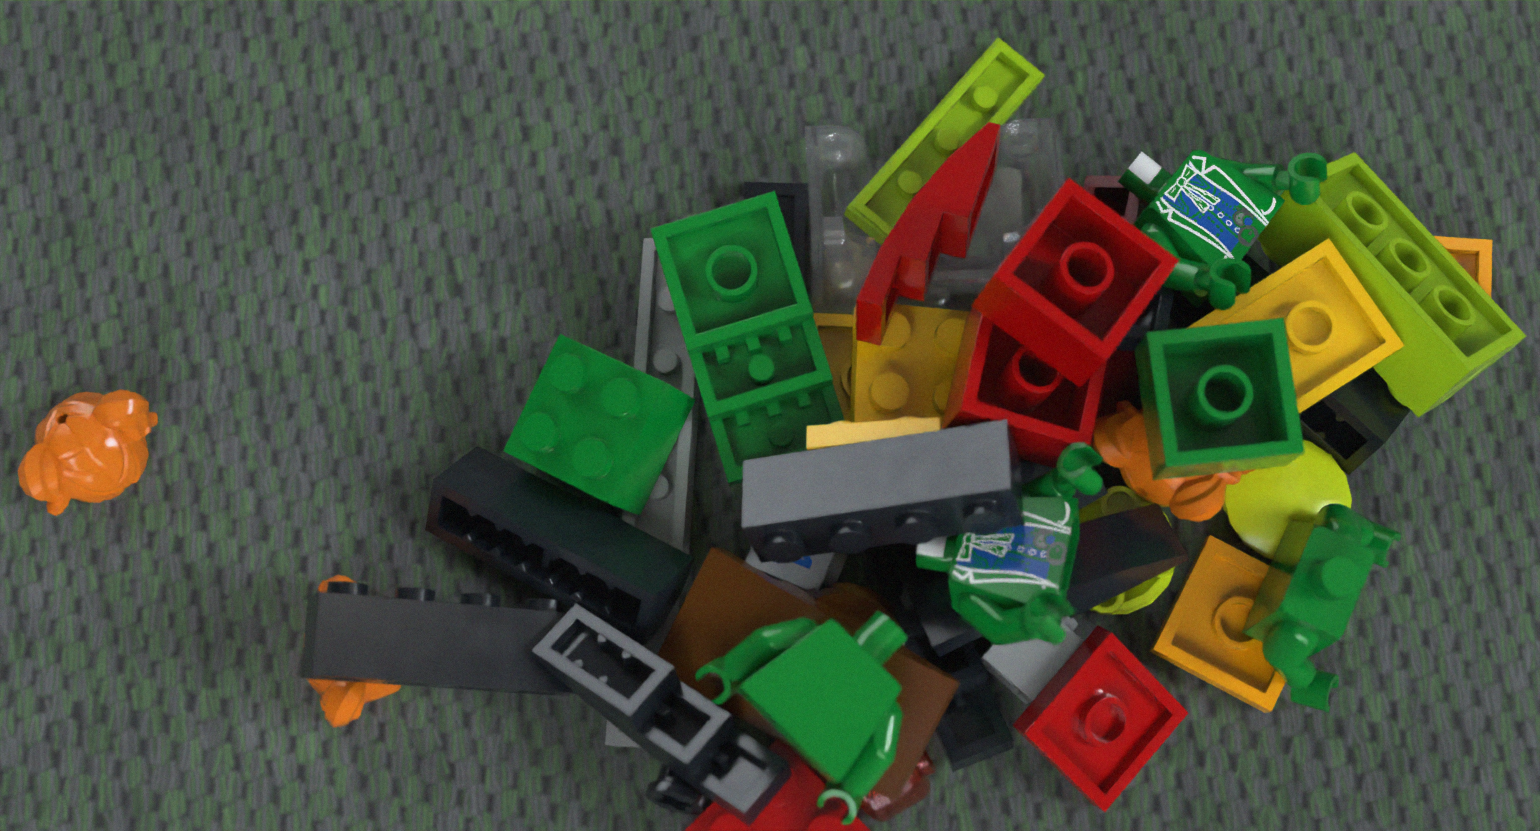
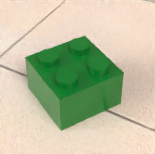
M1284 318L1147 332L1134 350L1153 480L1287 466L1305 453Z
M559 334L503 451L606 503L640 516L696 399L662 380Z

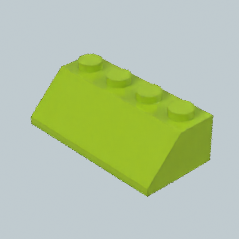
M1356 152L1327 164V179L1320 183V196L1312 204H1298L1291 199L1289 190H1284L1281 197L1285 202L1257 238L1266 256L1282 267L1329 238L1405 345L1373 366V368L1385 380L1392 396L1399 403L1409 407L1418 418L1449 399L1526 337L1522 330Z

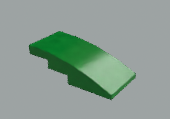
M775 191L650 229L729 487L743 483L744 460L807 451V426L845 421L833 385L830 367L814 321L810 299Z

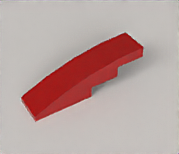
M988 122L944 161L909 202L880 247L856 299V340L881 346L898 297L901 296L924 302L940 255L945 254L966 259L997 168L1000 124Z

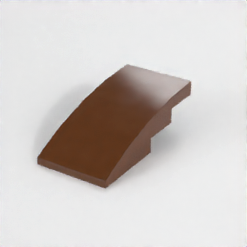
M711 547L657 656L675 667L678 678L682 683L712 701L724 691L722 678L718 674L711 672L697 681L695 678L696 672L718 657H725L728 651L759 627L802 617L814 620L819 625H822L832 618L852 637L865 622L852 614L838 613L788 581L774 580L724 548ZM901 646L882 666L902 687L896 700L902 709L903 719L895 760L871 789L893 801L898 800L961 682L904 646ZM739 692L725 702L717 704L762 732L795 749Z

